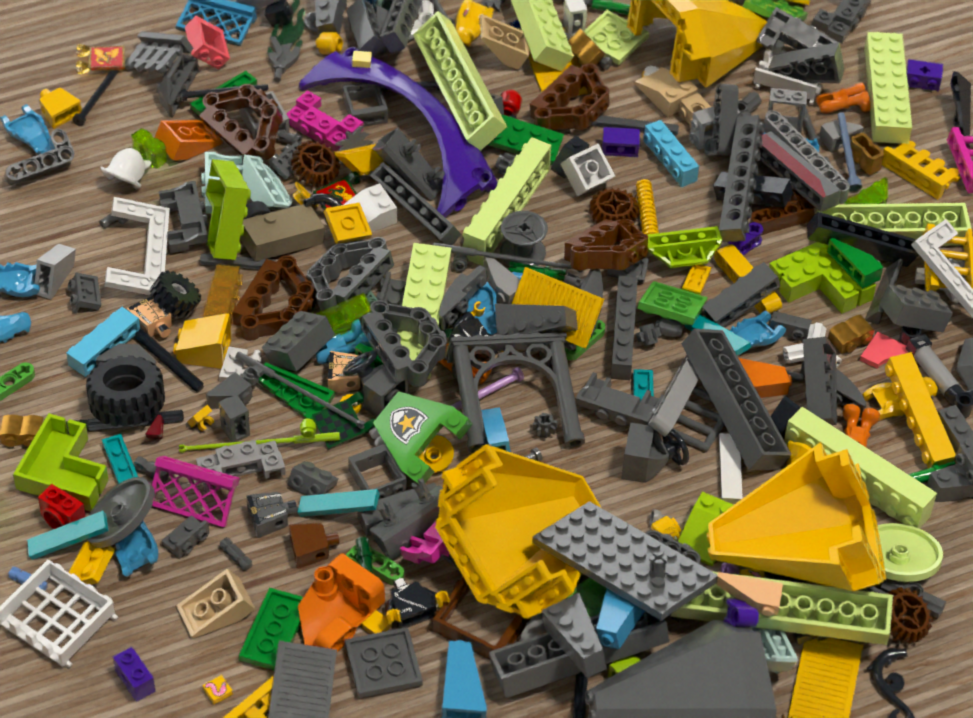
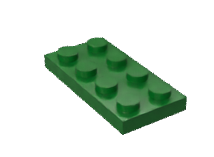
M501 114L507 127L488 145L519 155L523 145L528 143L532 137L551 144L550 165L554 163L564 134Z
M269 587L240 651L239 661L275 671L278 642L293 643L300 627L301 621L298 605L303 599L302 596Z

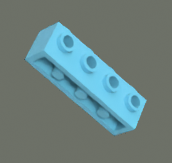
M661 120L645 125L644 142L678 184L684 187L697 182L699 165Z
M123 307L113 312L109 318L100 323L91 333L85 335L80 342L66 352L68 365L86 377L93 368L97 367L96 358L119 343L125 344L135 336V333L140 330L139 318Z

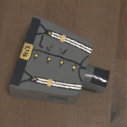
M279 492L246 495L247 509L257 538L287 527L288 514L298 512L296 501L283 502Z

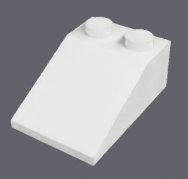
M381 184L363 189L344 204L360 202L371 232L397 223V207Z

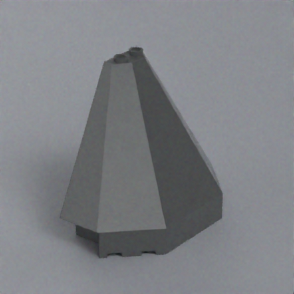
M713 620L586 691L585 701L586 704H589L588 718H776L777 708L761 633L752 631L753 628L735 627L724 622V620Z

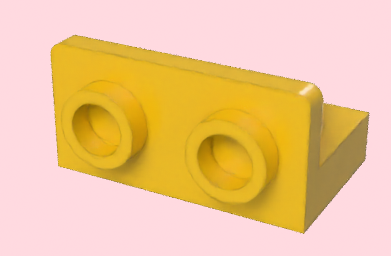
M88 541L84 542L68 573L75 574L86 585L99 583L115 549L112 546L95 548Z

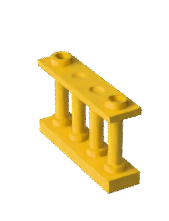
M927 224L922 235L934 228L935 224ZM968 228L964 237L955 236L947 242L963 245L964 252L940 251L946 258L964 260L965 268L955 267L960 275H965L966 282L973 289L972 229ZM924 261L926 291L936 292L940 288L948 289Z

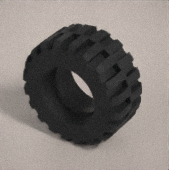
M128 355V357L117 356L115 359H107L106 362H101L96 368H93L86 380L90 412L104 424L110 423L115 427H118V425L123 427H129V425L137 426L141 422H148L151 417L154 418L164 406L165 391L161 370L152 361H146L143 357L135 358Z

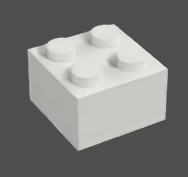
M599 144L583 150L561 163L577 196L615 177Z

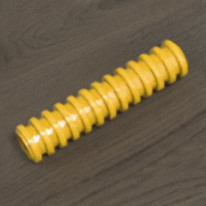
M643 179L636 183L641 230L646 235L659 233L652 183L647 179Z

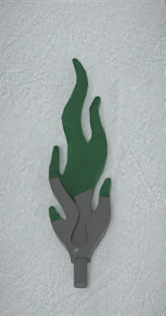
M294 0L291 4L294 13L300 5V0ZM301 8L298 11L297 23L293 25L292 20L291 23L284 24L282 32L277 36L279 25L276 24L271 33V45L274 51L271 47H268L267 52L268 59L275 70V82H280L282 73H285L299 58L300 49L303 45V41L299 39L304 32L303 15L305 8Z

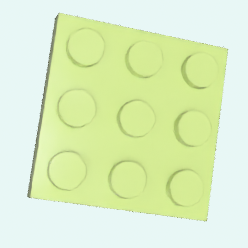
M608 10L584 30L606 54L604 58H611L617 65H620L646 41L650 33L642 28V34L635 36L627 28L628 21Z

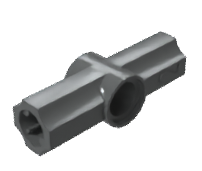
M891 579L883 581L880 590L885 593L900 587L903 589L910 588L911 592L917 590V596H923V602L928 603L927 609L932 610L930 615L936 618L941 616L946 601L925 592L919 583L912 582L908 584Z

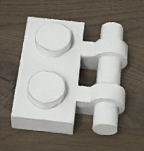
M228 347L219 375V381H224L234 372L243 377L244 366L247 364L236 359L235 356L239 351L248 356L247 349ZM254 350L253 355L249 357L261 363V351Z

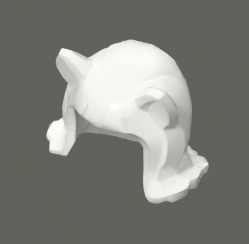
M127 148L119 151L107 168L101 166V171L109 180L116 177L133 184V187L138 189L141 187L138 181L142 178L145 169L151 166V161L143 160L142 155L137 150Z

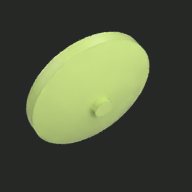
M888 523L878 525L887 579L903 582L920 581L933 576L940 569L943 551L939 542L932 535L924 530L905 524Z

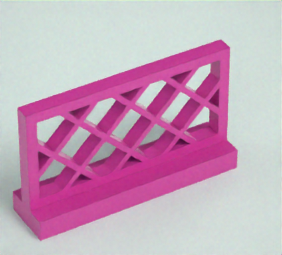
M167 456L157 457L154 465L156 466L152 486L155 490V496L156 492L162 489L167 500L163 503L153 501L152 506L188 517L192 515L198 520H206L208 523L226 527L235 488L238 486L240 478ZM161 471L168 472L172 480L163 484L160 479ZM181 477H186L191 484L185 490H182L177 481ZM174 482L179 493L170 497L165 487ZM202 482L206 483L210 489V492L203 496L197 488V485ZM193 488L198 499L190 503L185 492ZM220 488L229 490L227 499L222 502L216 493ZM212 494L218 504L209 509L204 498ZM180 495L186 503V506L181 509L177 508L173 502V499ZM198 501L202 503L205 512L202 514L195 513L192 507ZM220 507L223 512L222 521L215 519L211 511Z

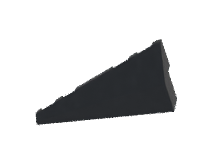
M953 71L950 82L956 106L953 124L954 127H959L963 136H970L971 83L958 71ZM966 144V147L970 150V144Z

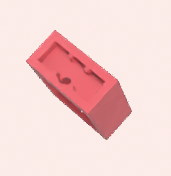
M195 16L185 26L188 41L194 47L191 51L192 56L218 70L230 59L222 29L198 16Z

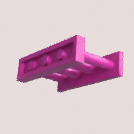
M952 127L947 143L967 193H973V161L971 159L973 157V149L969 150L966 147V144L973 143V136H963L959 127Z

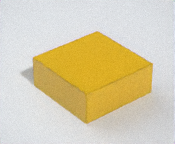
M377 610L362 623V628L369 634L385 632L392 627V624H388V619Z

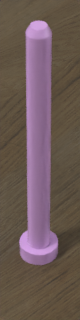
M519 367L513 369L512 374L479 390V399L515 380L518 382L524 379L523 372ZM461 400L450 406L457 410L462 409Z

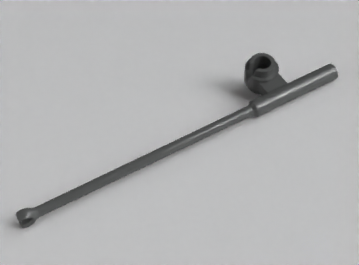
M433 243L434 246L451 248V253H456L452 263L456 271H463L467 268V255H479L572 269L569 264Z
M240 351L237 352L235 358L251 366L247 367L243 372V378L252 386H255L259 378L265 374L350 420L360 429L364 428V421L355 419L281 377L274 370Z

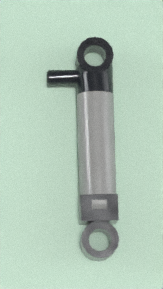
M903 326L898 341L907 346L906 350L908 352H912L914 359L936 383L937 388L951 406L956 405L965 419L968 418L973 408V389L963 390L931 349L932 342L926 334L921 335V329Z

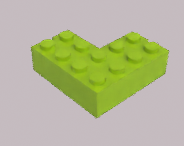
M212 159L209 176L219 177L220 180L208 178L206 196L213 209L207 237L208 242L206 243L213 258L236 260L237 253H240L241 243L239 241L240 236L244 234L243 219L247 217L246 203L247 200H250L251 190L248 188L243 175L239 172V168H237L234 161Z
M816 242L769 264V268L778 276L780 282L779 292L788 303L820 289L843 314L856 308V305L861 306L872 301L876 284L873 283L862 289L827 253L828 245Z
M48 413L13 473L15 487L17 490L39 496L53 484L84 503L85 510L92 511L99 499V494H102L109 481L107 466L78 457L88 440L86 424L69 419L67 422L68 434L66 419Z

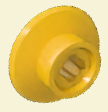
M295 182L298 190L293 194V197L302 205L304 204L303 200L310 198L311 194L301 184Z

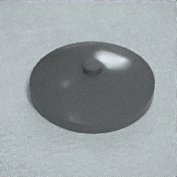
M134 477L121 482L108 491L89 514L90 516L104 511L107 515L108 531L86 540L94 547L104 548L128 536L143 521L151 509L155 497L154 487L145 478Z

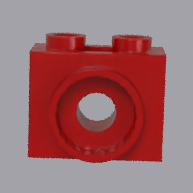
M53 484L38 496L41 517L53 529L86 517L84 503Z

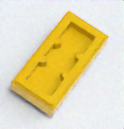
M702 264L692 265L682 290L701 295L712 267Z

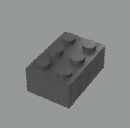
M888 285L879 303L896 325L942 333L953 314L937 292L931 290L929 292L922 291L918 288L910 289L902 285Z
M299 311L274 336L267 340L262 349L271 365L298 371L335 334L326 316Z

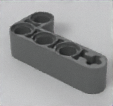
M718 83L716 86L713 138L707 139L705 142L706 155L731 156L739 89L735 84Z
M55 129L49 137L51 151L9 165L4 174L5 181L8 184L15 185L68 166L72 162L75 153L66 132L62 129ZM60 136L62 142H56L53 137ZM61 153H67L70 158L63 159ZM50 159L53 164L48 166L43 160ZM27 165H32V166H34V167H35V171H34V172L28 171V170L26 169V166H27ZM11 172H13V174H16V173H17V176H16V177H14L13 175L10 176V173H11Z

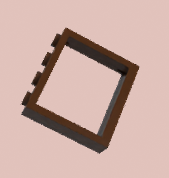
M463 577L461 580H457L451 595H448L450 602H443L441 609L435 611V616L431 620L433 622V632L451 641L469 642L473 652L490 660V651L515 643L531 617L527 619L517 613L496 646L448 623V619L470 589Z

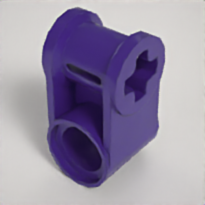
M756 222L749 223V233H746L745 241L727 243L729 245L733 244L742 255H745L750 250L761 245L763 227Z
M727 599L728 610L727 617H724V622L735 627L755 628L757 626L759 613L756 608L742 600Z

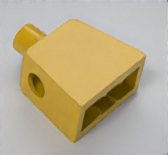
M62 88L52 92L44 89L40 93L41 112L53 129L72 120L73 116L82 110L81 101Z

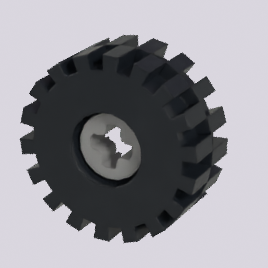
M169 270L161 272L149 290L151 298H154V303H158V307L165 309L166 313L169 314L170 312L174 317L178 315L179 318H188L201 301L202 296L199 293V289L195 288L193 282H189L190 279L187 277L183 278V275L180 273L177 275L176 272L171 271L170 273Z

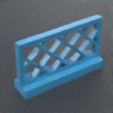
M188 0L175 26L176 29L186 31V25H183V22L189 19L192 20L195 16L202 15L203 20L207 22L218 19L220 24L214 26L218 28L223 27L225 41L241 46L251 24L255 23L257 15L255 7L229 0ZM191 7L199 9V11L190 13L189 10ZM213 12L216 15L207 18L204 13ZM228 16L231 19L223 22L221 17ZM240 20L247 21L246 24L242 26H238L237 22ZM234 23L236 28L227 31L225 26ZM237 32L240 33L238 39L231 38L230 36Z

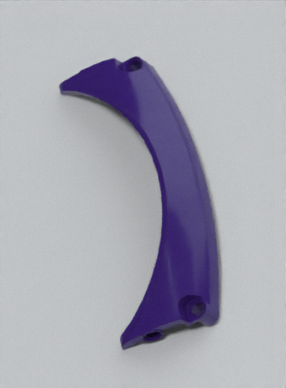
M351 47L342 55L337 51L331 53L316 64L300 81L298 87L301 91L317 85L325 86L333 82L369 83L392 90L413 103L431 124L440 146L444 177L437 211L445 218L453 210H461L467 203L466 197L475 190L480 189L481 191L491 192L497 187L498 182L481 151L466 140L456 118L427 90L394 67L374 57L371 59L370 68L352 67L353 53L358 50L355 47Z

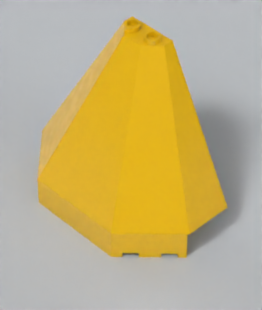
M631 0L627 28L635 36H639L642 34L643 26L653 24L654 18L669 19L677 27L670 74L677 82L698 79L707 88L763 47L756 40L767 21L760 14L728 0Z
M820 442L708 523L709 532L706 535L711 547L708 548L711 560L727 562L849 591H857L874 586L887 579L877 518L869 502L870 496L866 484L862 480L859 463L854 464L847 449L827 455Z
M484 445L455 468L442 472V479L444 481L443 488L439 494L438 507L440 511L439 518L436 519L435 528L478 602L492 604L498 609L510 613L515 612L528 619L542 613L541 610L564 600L574 593L581 572L532 544V537L589 501L602 508L583 476L489 445Z

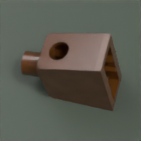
M321 523L289 525L290 541L297 569L328 559L329 547L340 545L338 533L325 534L324 526Z

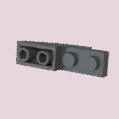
M479 265L468 276L461 273L450 285L440 306L439 318L442 330L453 324L462 313L467 311L469 308L468 299L486 284L487 275L485 267Z
M803 361L800 373L803 374L805 378V367ZM837 369V404L841 407L847 404L857 405L860 408L859 417L861 418L862 412L866 408V402L853 382Z

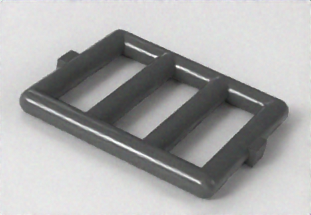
M696 386L694 387L692 394L712 402L707 391ZM687 400L685 408L710 418L717 423L713 428H710L684 415H679L677 422L708 435L704 442L676 429L674 430L681 435L685 443L703 451H708L725 424L718 413Z

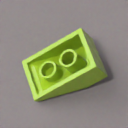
M702 492L691 511L678 542L691 546L700 555V562L713 567L716 560H711L708 553V548H711L706 535L709 532L708 523L732 507L733 504Z

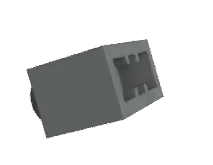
M238 395L225 398L219 402L221 428L230 441L237 442L250 436L249 411Z

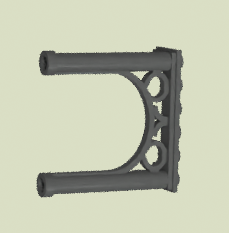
M535 332L532 334H495L493 336H455L450 339L444 360H447V363H452L453 377H457L463 415L473 424L467 431L468 440L466 443L469 452L475 453L484 445H487L478 395L479 379L491 368L503 364H523L543 373L551 381L555 390L565 445L574 448L585 443L584 433L581 432L564 347L567 337L566 333L551 332L540 334ZM516 350H526L525 356ZM494 351H504L495 358ZM539 351V356H542V360L534 359L530 352ZM483 353L488 355L490 360L485 364L477 361L474 355ZM471 365L479 369L475 378H473Z

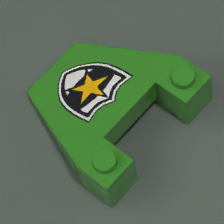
M399 391L373 422L402 472L418 485V479H424L426 483L434 473L433 469L418 457L441 428L444 427L461 440L473 425L465 415L453 406Z

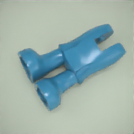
M356 318L351 321L350 331L342 335L339 333L332 337L315 353L319 364L329 362L330 351L354 353L355 347L359 343L371 347L370 342L361 330L359 319Z

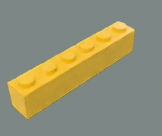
M912 352L890 357L885 365V373L891 379L893 392L899 398L900 408L905 412L907 425L913 431L914 441L922 452L924 464L931 468L935 464L939 466L954 461L956 454Z

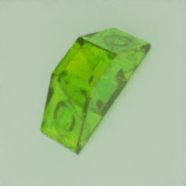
M884 177L879 181H875L870 187L862 189L853 197H849L845 204H887L888 179Z
M363 292L317 313V315L326 316L334 331L370 312V303Z

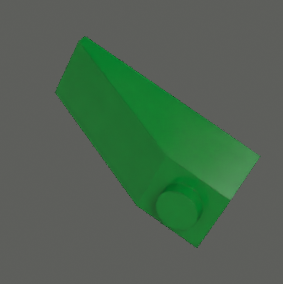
M834 238L829 240L827 253L862 289L881 279L883 266L872 255Z

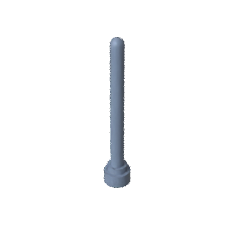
M840 112L838 113V121L849 174V191H858L862 188L861 179L856 176L845 114Z

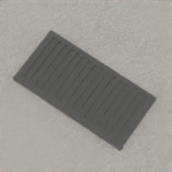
M279 641L268 718H329L337 650Z

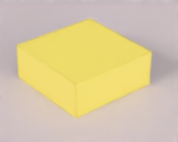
M354 51L352 67L370 68L372 52Z

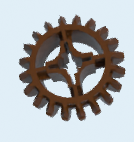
M310 140L308 144L304 142L302 145H298L292 154L290 162L292 165L291 170L295 171L294 176H299V182L304 180L305 186L310 183L312 187L317 184L321 188L323 184L326 186L330 182L332 183L338 176L340 160L335 156L336 151L332 152V146L326 147V143L321 145L319 141L313 143Z
M612 187L610 190L604 188L603 191H598L596 195H593L589 203V213L591 220L595 221V224L605 219L614 222L620 219L632 220L635 224L639 215V205L636 197H633L632 193L627 194L626 190L621 191L620 188L615 190Z
M902 587L890 590L887 593L893 595L890 635L893 636V641L899 640L900 644L907 643L908 645L921 641L922 638L928 635L932 627L930 623L933 618L929 616L932 610L927 609L928 603L923 602V596H917V590L911 592L910 588L903 589Z

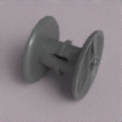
M516 211L506 216L501 223V232L506 240L500 247V254L544 261L546 248L541 241L548 232V226L544 218L530 211ZM502 259V260L504 261V263H506L507 265L510 264V261H511V262H515V263L535 265V266H538V265H539V264H532V263H526V262H519V261H512V260Z

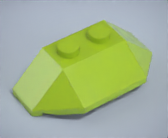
M718 226L647 234L648 251L670 268L708 264L722 243Z

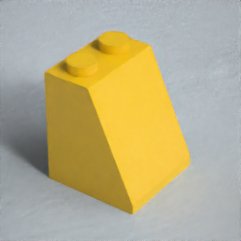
M220 314L184 321L183 328H179L178 331L179 341L174 344L173 354L176 355L177 360L182 364L222 369L232 340L230 314Z

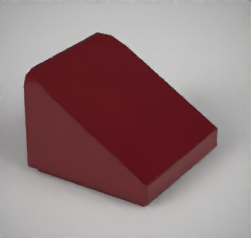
M157 415L145 435L148 439L163 438L164 419L161 415Z

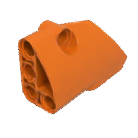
M339 554L327 566L316 569L314 573L315 580L298 605L305 645L335 649L338 652L345 646V639L353 638L357 628L385 603V587L383 582L344 554Z

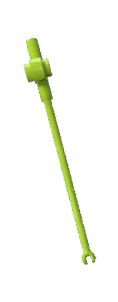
M307 418L300 424L301 435L291 438L255 441L257 445L276 441V444L340 440V432L316 434V423L312 419ZM242 442L193 446L181 444L179 445V453H184L188 450L221 448Z

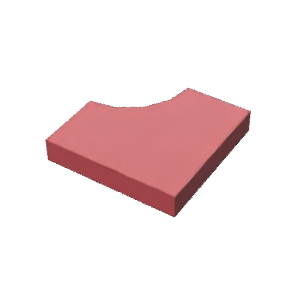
M877 332L862 353L860 361L878 368L882 364L887 363L890 357L909 352L906 350V345Z

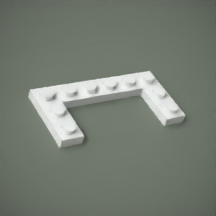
M114 197L111 216L148 223L144 274L107 267L105 287L145 295L151 294L149 292L151 286L159 274L163 271L165 272L170 208Z
M945 219L915 240L911 245L973 318V289L938 249L958 234L947 219Z

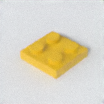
M360 202L325 208L324 215L336 244L371 238L372 232Z

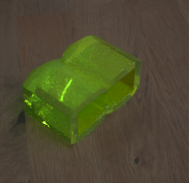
M142 128L131 135L133 149L137 150L145 161H151V167L158 169L167 163L166 146L161 140L153 138L149 131Z

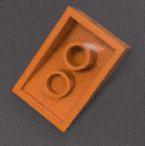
M203 120L161 121L154 137L159 146L175 161L188 160L223 143V140L207 127Z

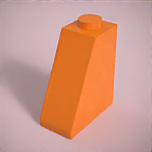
M739 358L760 398L788 394L789 387L792 386V378L790 374H787L785 367Z

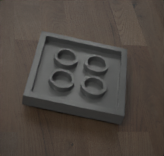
M408 627L345 639V646L359 698L423 685V679Z

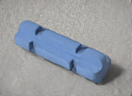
M12 567L8 573L9 578L15 581L18 579V582L21 584L32 576V574L26 571L21 572V569L17 567ZM43 581L42 585H39V588H41L44 591L48 587L46 581Z

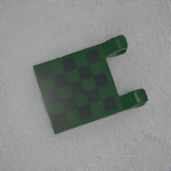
M357 392L348 399L332 406L359 420L352 406L364 403V397L361 392ZM328 408L312 414L320 434L340 432V440L324 441L328 450L365 433H369L375 427L373 424L375 419H370L363 424L364 428L360 429L355 423Z

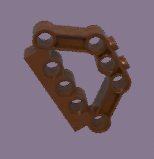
M584 64L580 68L570 65L529 104L530 116L535 119V125L549 130L586 129L610 106L609 88L603 84L598 74V67L595 64ZM586 87L589 95L583 97L580 105L565 107L569 104V99L578 96L580 89Z
M244 84L236 89L219 93L210 92L205 95L203 104L206 109L199 115L207 127L240 156L251 155L260 157L262 160H269L275 155L274 145L283 116L277 109L278 104L272 98L270 100L266 98L267 95L262 89L257 90L251 84ZM247 107L252 108L255 114L261 118L256 139H253L248 130L242 129L236 120L230 119L226 112Z
M605 219L565 242L564 260L571 262L570 267L575 270H624L648 255V235L643 234L634 225L632 220L620 219L614 222Z
M282 256L277 262L266 259L232 311L233 324L241 327V335L245 340L254 341L259 337L275 335L284 324L293 318L294 314L299 311L309 313L310 310L314 309L316 304L314 284L306 279L293 256ZM281 280L285 281L294 294L288 299V307L279 311L263 313V309L271 304V296L279 291Z

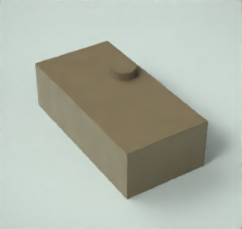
M302 204L244 219V234L240 236V239L254 262L323 244L325 226L311 205L306 207Z

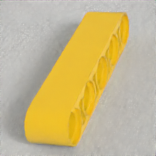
M733 244L716 250L713 255L715 262L733 283L751 272L754 268ZM773 291L754 305V307L760 314L763 311H768L771 314L782 309V301L776 292Z

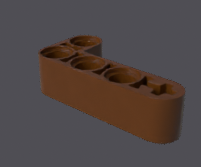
M793 188L791 201L787 203L785 208L772 206L752 212L749 223L756 222L761 224L763 227L761 235L809 222L816 213V207Z

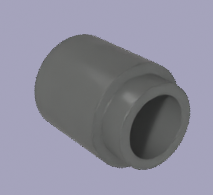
M661 317V319L657 318L655 328H660L661 335L675 338L676 336L681 337L683 324L673 319L667 320Z

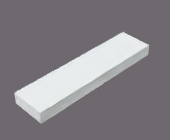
M720 433L721 500L737 503L743 499L741 454L736 448L731 435Z

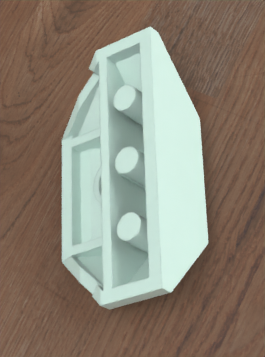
M245 155L243 157L242 175L248 188L251 190L250 198L252 201L264 202L269 210L289 208L293 200L278 176L263 163L260 157Z
M751 627L753 628L752 631L761 633L768 671L774 673L790 671L797 663L798 658L785 632Z

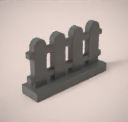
M141 31L137 37L142 43L137 45L136 50L131 56L125 59L124 67L127 70L135 67L137 71L145 68L148 72L156 69L161 74L172 66L173 61L178 55L190 53L194 47L184 35Z

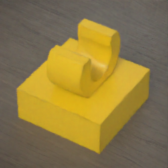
M206 405L191 417L187 423L191 427L197 424L199 430L203 432L207 429L203 423L204 421L209 425L214 423L213 418L207 416L212 412L211 408Z

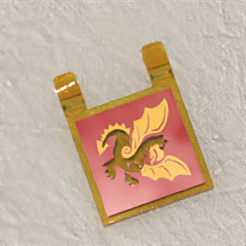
M77 44L76 49L83 50L77 51L78 57H84L89 54V63L84 61L76 62V67H82L76 69L77 74L96 70H125V45L87 46L85 44Z

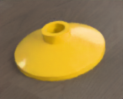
M436 435L418 458L430 466L434 473H438L448 468L452 463L454 449L448 439ZM432 455H438L436 459H431Z

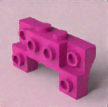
M307 90L296 99V106L286 113L289 118V126L300 131L303 135L314 139L316 142L319 141L320 144L326 143V147L332 146L333 151H339L342 145L336 146L335 143L347 139L346 131L352 134L356 128L363 126V122L350 114L341 122L318 110L321 107V98Z
M436 521L424 533L425 540L412 536L410 538L412 546L410 548L403 546L400 548L403 559L420 564L423 560L434 564L442 554L450 555L435 528Z

